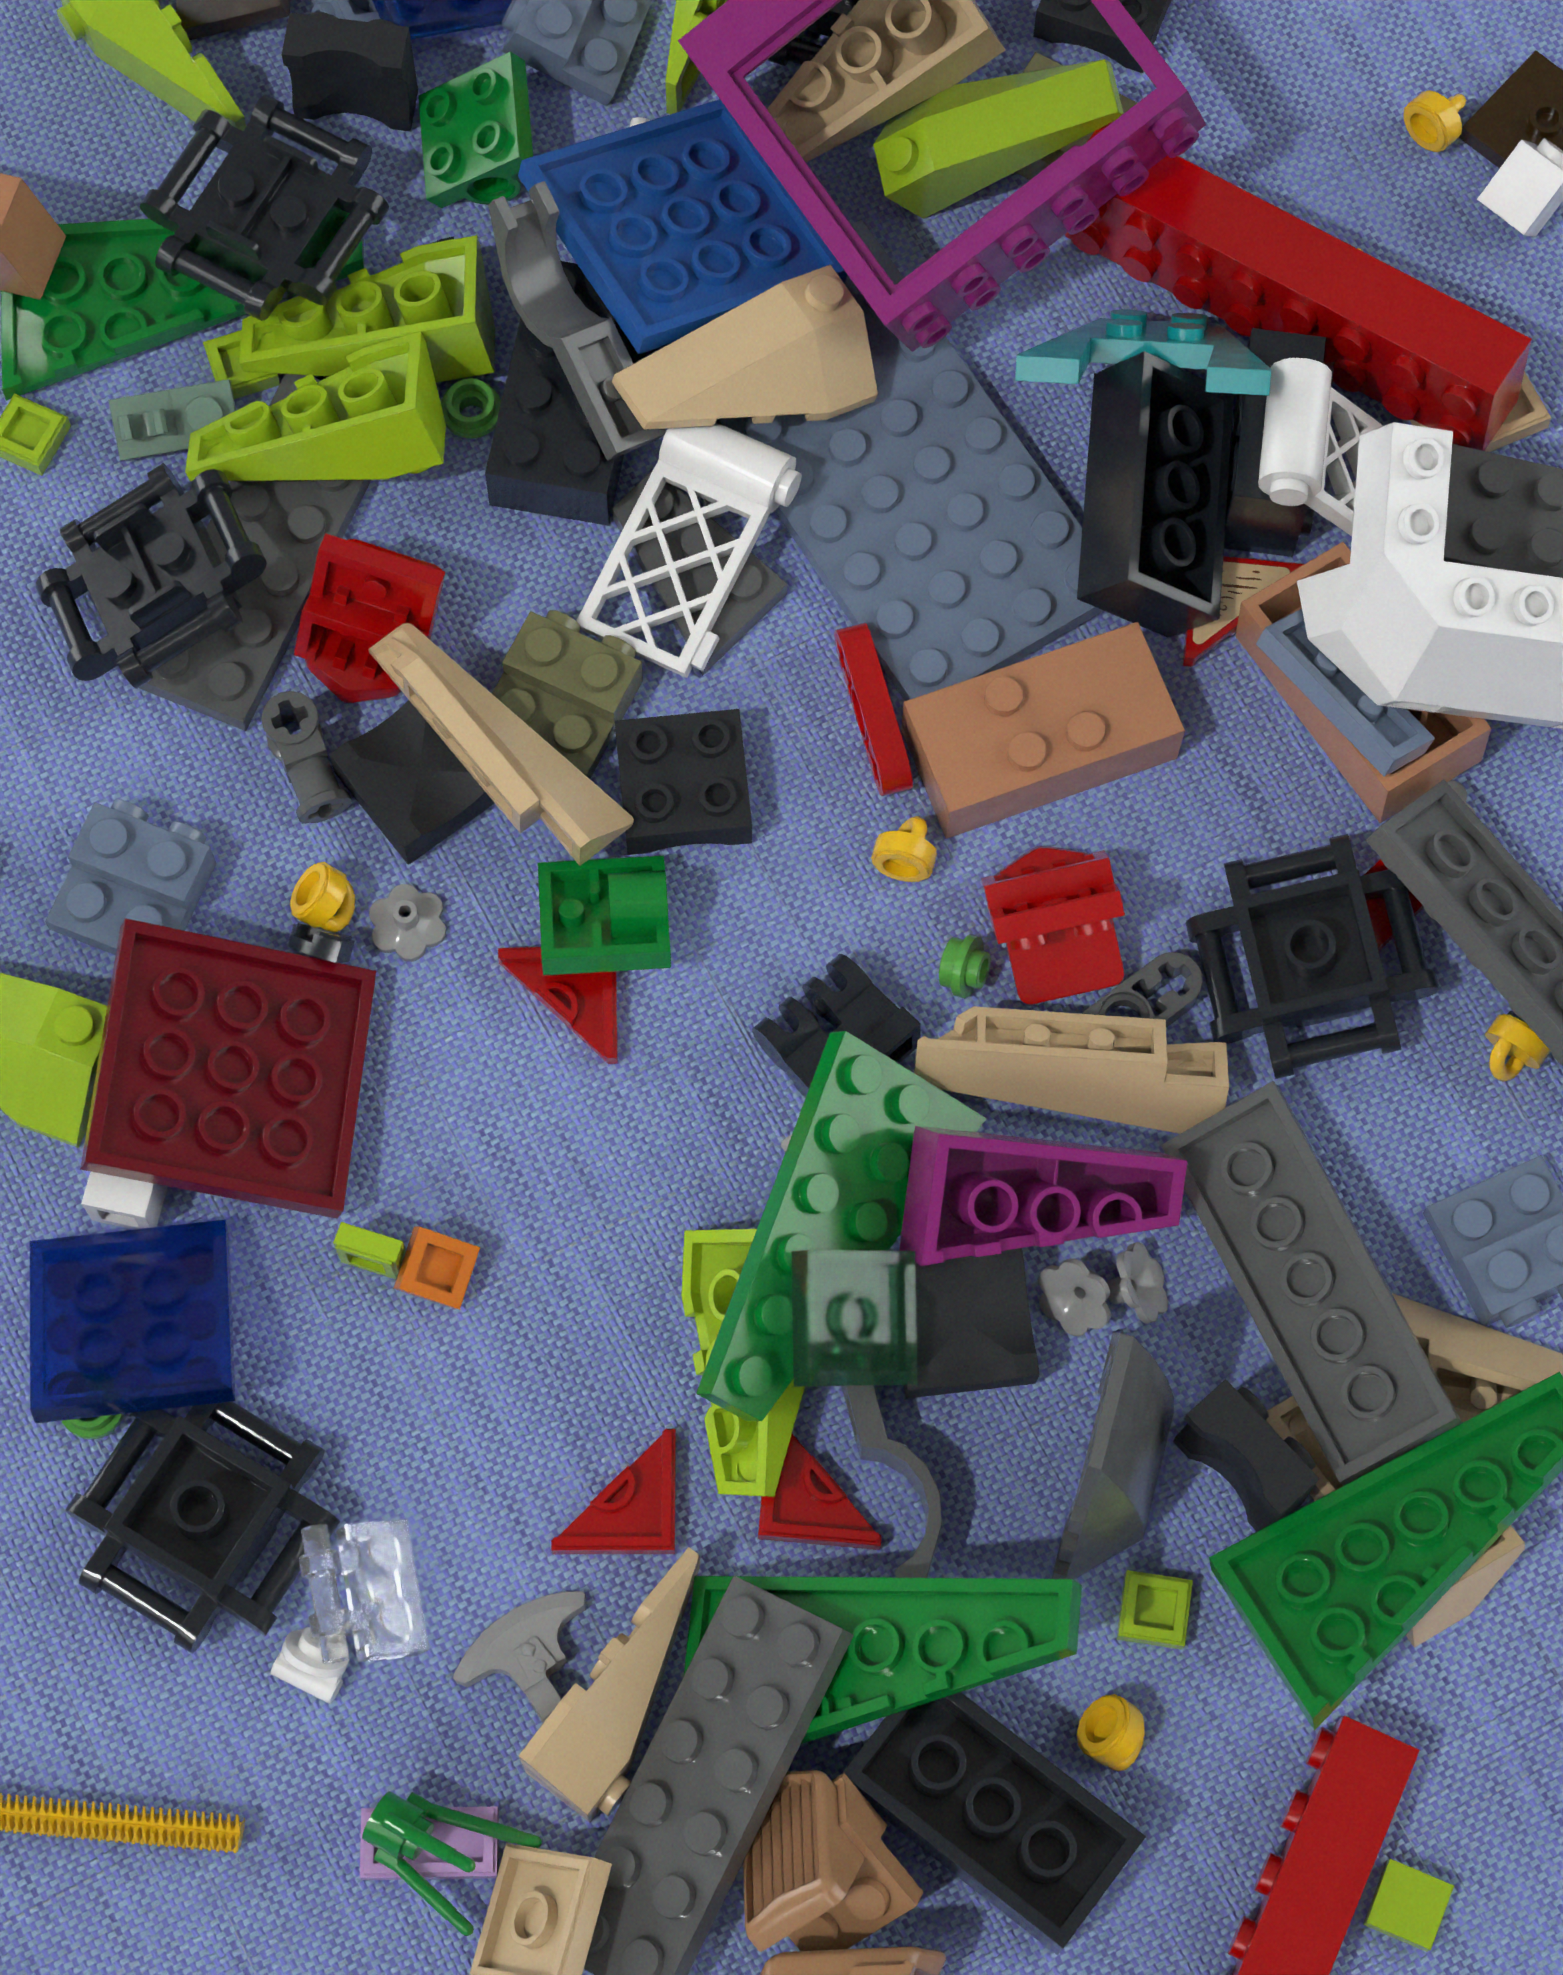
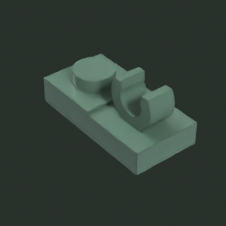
M230 379L108 400L120 461L187 450L190 433L236 411Z

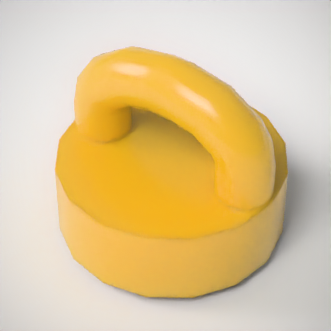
M1427 90L1421 92L1404 108L1403 117L1408 133L1424 149L1433 152L1444 151L1462 133V123L1458 112L1466 105V98L1460 93L1447 99L1435 91Z
M914 816L906 820L897 831H886L879 834L871 856L874 867L882 874L899 881L919 882L929 878L933 872L937 851L925 839L927 833L926 821L920 816Z
M318 862L309 867L301 875L292 892L290 900L291 913L294 917L311 927H321L331 932L341 931L349 925L355 910V894L352 885L347 880L346 874L326 862Z
M1508 1014L1497 1015L1485 1033L1486 1038L1494 1045L1489 1058L1491 1074L1502 1082L1515 1078L1524 1065L1539 1069L1551 1052L1527 1023ZM1507 1055H1508V1056H1510V1058H1509V1060L1507 1061V1063L1505 1064V1060H1506V1057H1507Z
M1115 1694L1104 1695L1095 1700L1084 1711L1076 1734L1078 1746L1085 1755L1097 1763L1118 1772L1124 1771L1136 1761L1143 1746L1145 1736L1143 1715L1136 1706L1123 1697Z

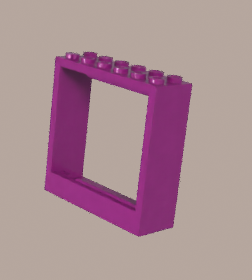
M728 0L678 40L877 316L912 352L920 346L928 348L941 341L952 329L950 323L969 308L975 311L990 303L1001 291L999 286L1018 270L1024 273L1038 266L1049 255L1050 245L1067 232L1070 235H1074L1086 229L1098 217L1100 213L1098 208L1116 194L1126 196L1139 188L1149 176L1148 170L1167 155L1169 158H1174L1187 151L1199 138L1198 131L1206 126L1187 89L1119 0H1090L1155 85L1156 89L1083 146L1075 145L895 285L745 80L747 75L842 0Z

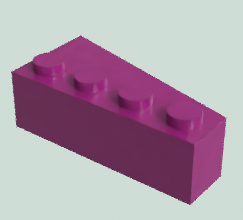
M915 1126L898 1256L920 1266L944 1263V1260L960 1257H982L1001 1254V1251L1031 1246L1046 1247L1064 1244V1241L1088 1237L1103 1238L1179 1226L1187 1160L1161 1152Z

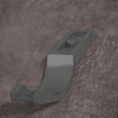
M543 181L529 189L531 200L509 207L505 197L502 196L494 199L488 205L502 277L511 301L526 327L544 345L553 348L608 461L658 440L665 435L666 430L665 428L644 430L612 383L614 374L633 365L632 359L612 318H601L587 309L573 291L563 271L557 249L556 222L559 209L546 182Z
M854 1311L842 1313L827 1334L860 1459L881 1462L904 1475L920 1496L926 1518L925 1534L914 1555L894 1570L895 1578H927L942 1525L940 1492L927 1465L903 1443L887 1438Z

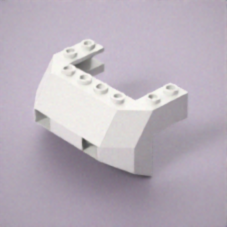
M1393 422L1360 435L1350 564L1297 581L1308 640L1377 705L1563 729V578L1444 561L1453 431Z

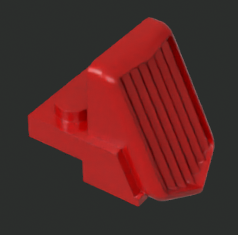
M325 533L318 548L310 594L302 610L294 655L304 658L311 673L344 703L385 699L398 695L401 690L369 653V648L404 623L414 625L428 639H431L446 572L442 571L435 564L361 540H346Z
M1036 846L1001 869L996 875L981 878L997 943H1006L1016 990L1023 1003L1037 1004L1118 985L1123 980L1124 968L1113 918L1125 916L1120 890L1114 882L1110 860L1104 850L1087 854L1076 850Z

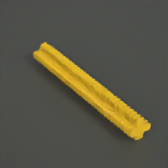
M0 1793V1831L5 1830V1833L12 1832L13 1830L14 1834L17 1832H22V1834L30 1832V1835L38 1833L39 1836L47 1833V1837L51 1835L56 1837L64 1835V1838L72 1836L73 1839L81 1837V1840L89 1838V1840L98 1839V1841L106 1839V1842L111 1840L115 1841V1843L122 1842L123 1840L125 1844L127 1842L132 1844L140 1842V1845L145 1843L152 1846L157 1843L158 1847L161 1845H165V1847L174 1845V1848L182 1847V1849H186V1847H191V1850L199 1848V1850L208 1849V1851L216 1849V1852L221 1850L225 1851V1853H228V1851L237 1853L241 1846L245 1829V1818L240 1822L238 1814H236L235 1820L231 1821L230 1814H227L226 1820H223L222 1813H219L216 1820L214 1819L213 1812H210L209 1819H206L205 1811H202L201 1817L197 1818L196 1811L193 1810L192 1817H189L188 1810H185L182 1817L180 1816L179 1809H176L175 1816H172L171 1808H168L167 1814L164 1815L161 1807L158 1814H155L154 1807H151L150 1813H147L145 1806L142 1807V1812L138 1813L137 1805H134L133 1812H130V1806L127 1804L124 1811H121L120 1804H117L116 1810H113L112 1803H109L108 1809L105 1810L103 1802H100L99 1809H96L94 1801H92L91 1808L87 1807L86 1801H83V1806L79 1807L78 1800H75L74 1806L71 1807L69 1799H66V1805L62 1806L61 1798H58L57 1805H54L53 1798H49V1804H45L44 1797H41L40 1804H38L36 1796H33L32 1802L28 1803L27 1795H24L23 1802H20L19 1795H16L15 1801H12V1796L7 1794L5 1801L3 1800L2 1793Z

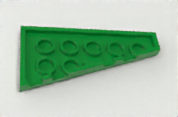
M347 213L346 217L344 218V220L342 221V223L340 224V226L338 227V229L336 230V232L334 233V235L332 236V238L330 239V241L328 242L325 249L323 250V252L321 253V255L319 256V258L317 259L312 268L315 267L320 257L322 256V254L324 253V251L326 250V248L328 247V245L340 229L341 225L343 224L349 213ZM150 219L57 224L66 235V238L41 300L1 291L2 391L7 401L12 398L14 393L19 396L247 313L244 311V305L181 273L171 276L159 270L155 266L156 255L164 240L168 236L174 235V232ZM364 239L361 240L335 281L347 278V275L365 268Z
M830 1032L696 1394L745 1421H763L901 1235L915 1126L977 1132L987 1118L849 1032Z
M1560 1372L1555 1373L1209 1557L1211 1570L1314 1731L1563 1471L1562 1374Z
M733 1576L694 1577L684 1675ZM736 1576L854 1635L801 1744L1077 1654L1082 1585L1073 1579Z

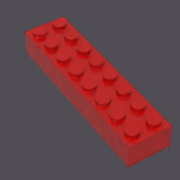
M1111 123L1095 130L1091 137L1088 139V141L1091 140L1098 133H1100L1107 126H1109ZM1167 155L1148 170L1149 176L1139 188L1126 196L1116 194L1098 208L1100 213L1096 220L1086 229L1074 235H1070L1068 232L1065 234V237L1069 238L1081 251L1090 255L1099 254L1117 263L1132 278L1141 282H1153L1173 293L1178 301L1189 308H1202L1225 320L1226 324L1233 331L1242 336L1250 337L1252 328L1326 337L1324 361L1334 362L1333 382L1346 391H1359L1382 403L1385 409L1392 415L1402 420L1412 419L1429 428L1453 431L1452 444L1485 451L1518 401L1531 338L1179 156L1169 158Z

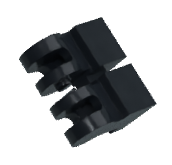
M838 954L826 965L830 978L839 988L840 992L831 990L817 977H812L803 984L802 989L813 1005L816 1014L835 1026L837 1029L834 1032L847 1031L898 1064L917 1049V1041L921 1038V1023L903 1006L899 1009L849 957ZM788 997L779 1005V1011L794 1032H785L774 1021L765 1017L752 1028V1033L766 1055L793 1081V1085L806 1099L829 1035L820 1027L818 1019L812 1011L806 1009L796 999Z

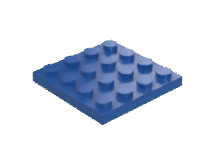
M720 99L521 161L518 174L519 179L528 192L535 184L543 181L546 182L559 209L556 222L557 235L638 354L670 344L777 284L822 267L831 265L845 284L848 274Z

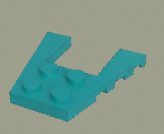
M1140 310L1111 311V318H1099L1016 355L1015 381L1079 384L1089 363L1117 364L1145 351L1179 368L1207 369L1206 392L1270 396L1272 369L1222 325L1208 324V316L1197 313H1175L1171 316V322L1147 321V312Z

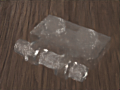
M407 1519L346 1524L336 1530L339 1551L331 1549L327 1525H312L301 1529L305 1554L299 1556L298 1559L301 1577L309 1579L314 1614L310 1615L308 1620L311 1637L319 1639L323 1664L337 1663L349 1659L346 1636L354 1637L358 1662L419 1656L429 1650ZM344 1576L349 1610L341 1609L336 1577Z

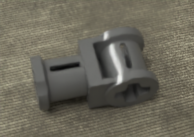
M294 691L281 692L270 698L264 706L261 716L263 729L266 733L269 750L275 758L281 761L288 781L292 783L300 806L297 808L296 814L302 824L319 823L341 814L351 806L352 799L347 790L340 789L330 765L323 742L316 706L309 697ZM295 721L296 726L301 729V732L290 735L284 725Z

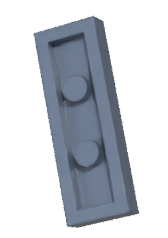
M1302 609L1265 627L1256 642V645L1384 777L1425 754L1435 739L1407 709L1375 704L1307 638Z

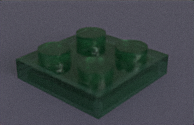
M792 1251L794 1387L918 1385L915 1251Z

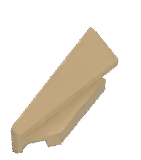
M409 623L400 625L369 648V653L519 833H522L537 820L541 819L579 866H581L633 825L634 819L632 815L414 625Z
M973 1006L956 1017L953 1030L938 1039L923 1036L917 1041L914 1073L940 1090L1178 1134L1225 1109L1229 1091L1226 1043L1167 1044L1165 1019Z
M1392 1293L1462 1422L1473 1418L1557 1372H1560L1563 1376L1562 1353Z

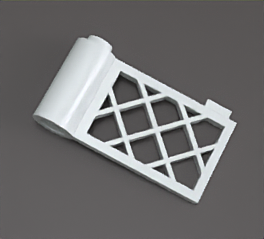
M1308 358L1282 359L1270 367L1272 369L1270 396H1267L1258 480L1259 488L1264 493L1270 495V499L1277 504L1285 506L1306 504L1352 536L1356 480L1354 482L1351 481L1342 454L1346 452L1356 479L1359 436L1383 427V425L1331 387L1332 371L1327 365ZM1331 415L1341 438L1338 442L1330 425ZM1326 470L1336 495L1334 497L1324 491Z
M717 422L714 426L667 428L660 447L659 459L576 620L581 626V630L600 639H603L605 635L620 638L636 650L637 656L685 678L688 677L692 667L704 671L720 639L711 630L770 513H773L779 505L788 507L799 489L802 475L800 472L795 471L796 458ZM667 482L687 491L694 511L660 523L655 503L665 483ZM698 497L713 504L701 508ZM727 511H732L749 519L739 539L717 547L714 546L705 519ZM650 515L653 526L642 529ZM699 522L708 550L674 562L665 534ZM658 537L667 565L633 577L627 560L633 546ZM730 555L724 569H722L719 559ZM712 562L718 577L712 593L687 602L678 573ZM621 570H623L626 580L615 583ZM671 576L680 605L646 617L637 588ZM630 591L639 617L638 620L616 628L596 620L607 599ZM703 609L695 624L692 613ZM684 616L690 636L680 656H674L657 648L651 628ZM643 631L647 643L631 635Z

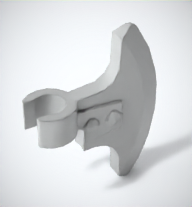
M574 1591L543 1596L514 1608L493 1622L464 1654L453 1674L455 1682L468 1688L491 1674L502 1673L510 1676L525 1694L542 1723H544L561 1701V1697L548 1678L559 1670V1667L568 1662L559 1646L560 1633L571 1619L586 1610L585 1593L583 1591Z

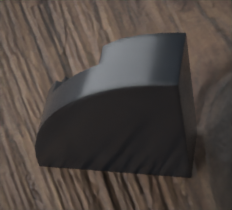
M298 922V924H293L288 947L333 963H344L350 961L355 940H351L352 937L326 931L319 927L314 928L308 924Z

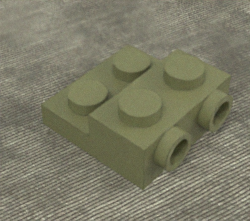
M550 610L546 617L530 611L502 662L503 674L492 694L591 779L615 734L614 721L623 719L643 682L642 661L635 659L636 650L620 638L605 635L600 643L580 634L581 626L579 623L560 611Z

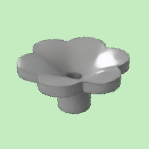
M400 884L392 889L388 898L375 901L369 911L370 920L375 926L372 933V941L375 947L384 953L396 952L402 960L413 962L419 960L424 955L427 947L441 944L446 935V928L440 919L443 912V904L440 898L430 892L419 893L410 884ZM405 913H409V914H410V915L407 916V917H402V915L405 914Z
M1136 1242L1130 1244L1126 1251L1119 1253L1117 1256L1116 1264L1120 1276L1106 1282L1110 1289L1108 1299L1114 1305L1125 1302L1129 1307L1135 1309L1143 1323L1149 1324L1155 1322L1159 1314L1167 1311L1168 1298L1163 1289L1164 1273L1162 1267L1156 1259L1149 1257V1253L1142 1243Z
M1069 1258L1060 1266H1048L1040 1273L1038 1281L1044 1292L1039 1300L1041 1310L1048 1318L1060 1321L1061 1326L1068 1334L1081 1336L1089 1328L1101 1329L1109 1322L1111 1313L1106 1303L1110 1296L1109 1286L1097 1273L1089 1271L1083 1262Z

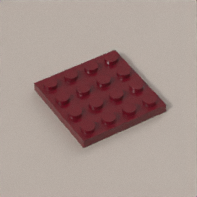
M125 918L119 932L80 1170L338 1219L344 1210L376 971Z

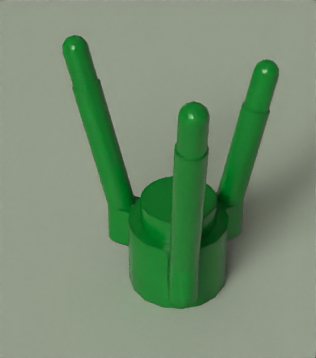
M388 1791L375 1807L362 1834L364 1841L378 1848L374 1860L398 1874L462 1935H471L474 1930L473 1925L403 1859L406 1856L414 1861L425 1850L465 1872L470 1873L475 1870L476 1864L473 1859L431 1836L434 1823L426 1818L527 1847L539 1848L542 1844L541 1838L510 1826L433 1804L414 1792L405 1800Z

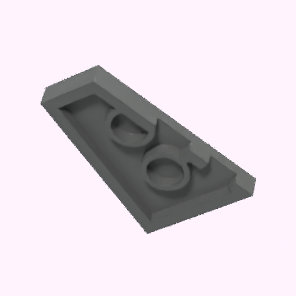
M652 471L612 508L613 520L620 532H622ZM666 482L655 503L660 523L694 511L691 499L676 486ZM650 515L642 529L653 526ZM705 519L715 547L736 540L714 519ZM699 522L665 534L674 562L708 550ZM658 537L634 545L631 550L643 573L667 565ZM750 553L711 630L720 639L704 671L699 670L702 676L787 595V583L753 553ZM730 555L719 559L722 569H724ZM712 562L678 573L687 602L712 593L718 581ZM671 576L652 583L666 609L680 605ZM703 609L692 613L695 624ZM682 616L671 620L675 629L680 631L685 642H687L690 631L685 617Z

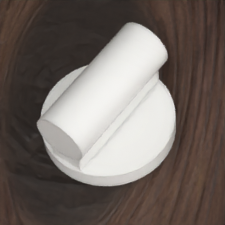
M312 1626L304 1630H295L286 1636L282 1650L277 1656L270 1674L331 1704L341 1688L343 1682L341 1678L348 1665L349 1654L341 1644L340 1639L333 1632L325 1628Z

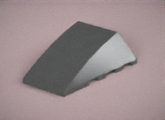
M1112 1332L1098 1389V1394H1101L1078 1490L1066 1518L1051 1579L1074 1580L1144 1539L1173 1419L1174 1396L1168 1379L1159 1365L1134 1336Z

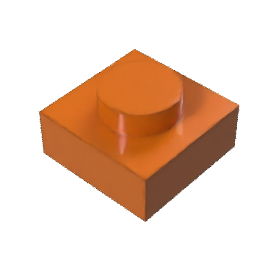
M414 1226L393 1289L460 1310L480 1247L420 1226Z

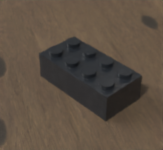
M561 261L563 271L573 291L586 308L601 318H612L633 364L645 358L646 352L637 353L578 264ZM520 317L485 471L489 505L609 526L624 454L607 461L553 348L544 345L526 327Z
M1145 351L1094 374L1077 600L1129 622H1138L1139 626L1167 638L1220 619L1234 394L1206 392V380Z
M962 1692L886 1716L843 1772L880 1816L1056 1955L1065 1947L1146 1838L1139 1830Z

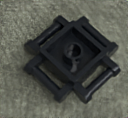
M263 95L257 101L252 111L250 122L244 131L232 126L227 119L217 112L207 109L203 110L193 125L196 133L157 190H149L140 203L141 211L150 220L174 232V235L168 236L160 246L156 255L155 266L171 276L181 273L244 305L245 313L260 321H265L271 315L282 297L290 300L295 293L318 305H327L337 288L334 281L370 226L372 224H380L389 210L387 201L377 192L366 187H355L369 165L372 147L356 138H352L348 142L284 110L283 102L269 95ZM275 132L338 163V166L330 175L318 168V163L312 156L271 136ZM215 147L227 152V156L191 210L189 211L179 206L178 202ZM347 213H349V215L341 225L340 229L338 230V232L336 233V235L334 236V238L332 239V241L320 257L315 267L312 268L317 259L319 258V256L321 255V253L323 252V250L325 249L326 245L328 244V242L330 241V239L332 238V236L334 235V233L346 217Z
M162 463L147 473L149 480L81 523L74 519L60 528V534L76 562L66 569L53 568L43 572L36 581V589L43 604L52 608L70 650L67 654V662L75 678L82 681L94 680L119 666L128 682L135 689H138L152 680V672L219 629L222 628L225 632H228L243 623L239 612L242 604L235 591L258 578L266 569L267 562L259 545L249 540L232 505L230 498L233 490L225 473L216 469L206 470L194 478L191 490L184 493L171 470ZM162 501L164 507L154 513L149 510ZM209 514L227 550L223 563L204 523L201 521V519ZM97 542L101 547L96 549L95 543ZM87 591L90 592L108 633L107 636L97 642L92 640L75 601L76 598Z
M1348 834L1329 838L1330 845L1243 865V861L1240 859L1223 863L1233 906L1193 916L1186 920L1185 923L1189 941L1197 943L1214 1014V1020L1209 1024L1213 1042L1228 1044L1243 1040L1250 1035L1264 1032L1275 1079L1294 1075L1293 1068L1379 1048L1382 1054L1401 1050L1391 1002L1422 999L1440 990L1436 972L1427 967L1409 896L1410 890L1389 869L1360 876ZM1334 869L1337 872L1335 875L1260 893H1250V889ZM1376 898L1384 899L1402 974L1385 978L1366 903L1367 900ZM1240 931L1258 1008L1239 1012L1221 938L1225 934ZM1371 1007L1374 1024L1289 1044L1286 1042L1284 1027L1296 1025L1297 1028L1353 1016L1357 1014V1010Z
M211 1382L203 1390L185 1418L181 1416L175 1418L149 1401L140 1399L129 1415L133 1420L132 1424L84 1495L76 1493L65 1509L78 1522L105 1536L84 1567L79 1578V1584L95 1594L100 1593L102 1590L168 1630L175 1635L174 1643L190 1653H194L205 1640L221 1609L227 1611L251 1629L266 1636L277 1619L273 1614L274 1610L322 1537L329 1539L340 1523L339 1519L329 1511L298 1493L303 1484L311 1478L318 1468L325 1450L308 1439L302 1443L298 1442L229 1400L231 1392L214 1382ZM216 1422L279 1460L286 1467L278 1476L206 1431ZM155 1435L162 1437L163 1440L114 1513L106 1510ZM284 1513H287L298 1520L300 1524L250 1599L235 1588L239 1582L246 1578L276 1532V1525ZM126 1550L199 1594L200 1597L190 1612L117 1567Z

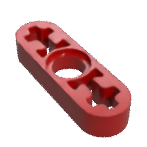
M866 623L837 629L834 631L840 666L879 794L886 796L912 789L913 780L909 759L870 630Z

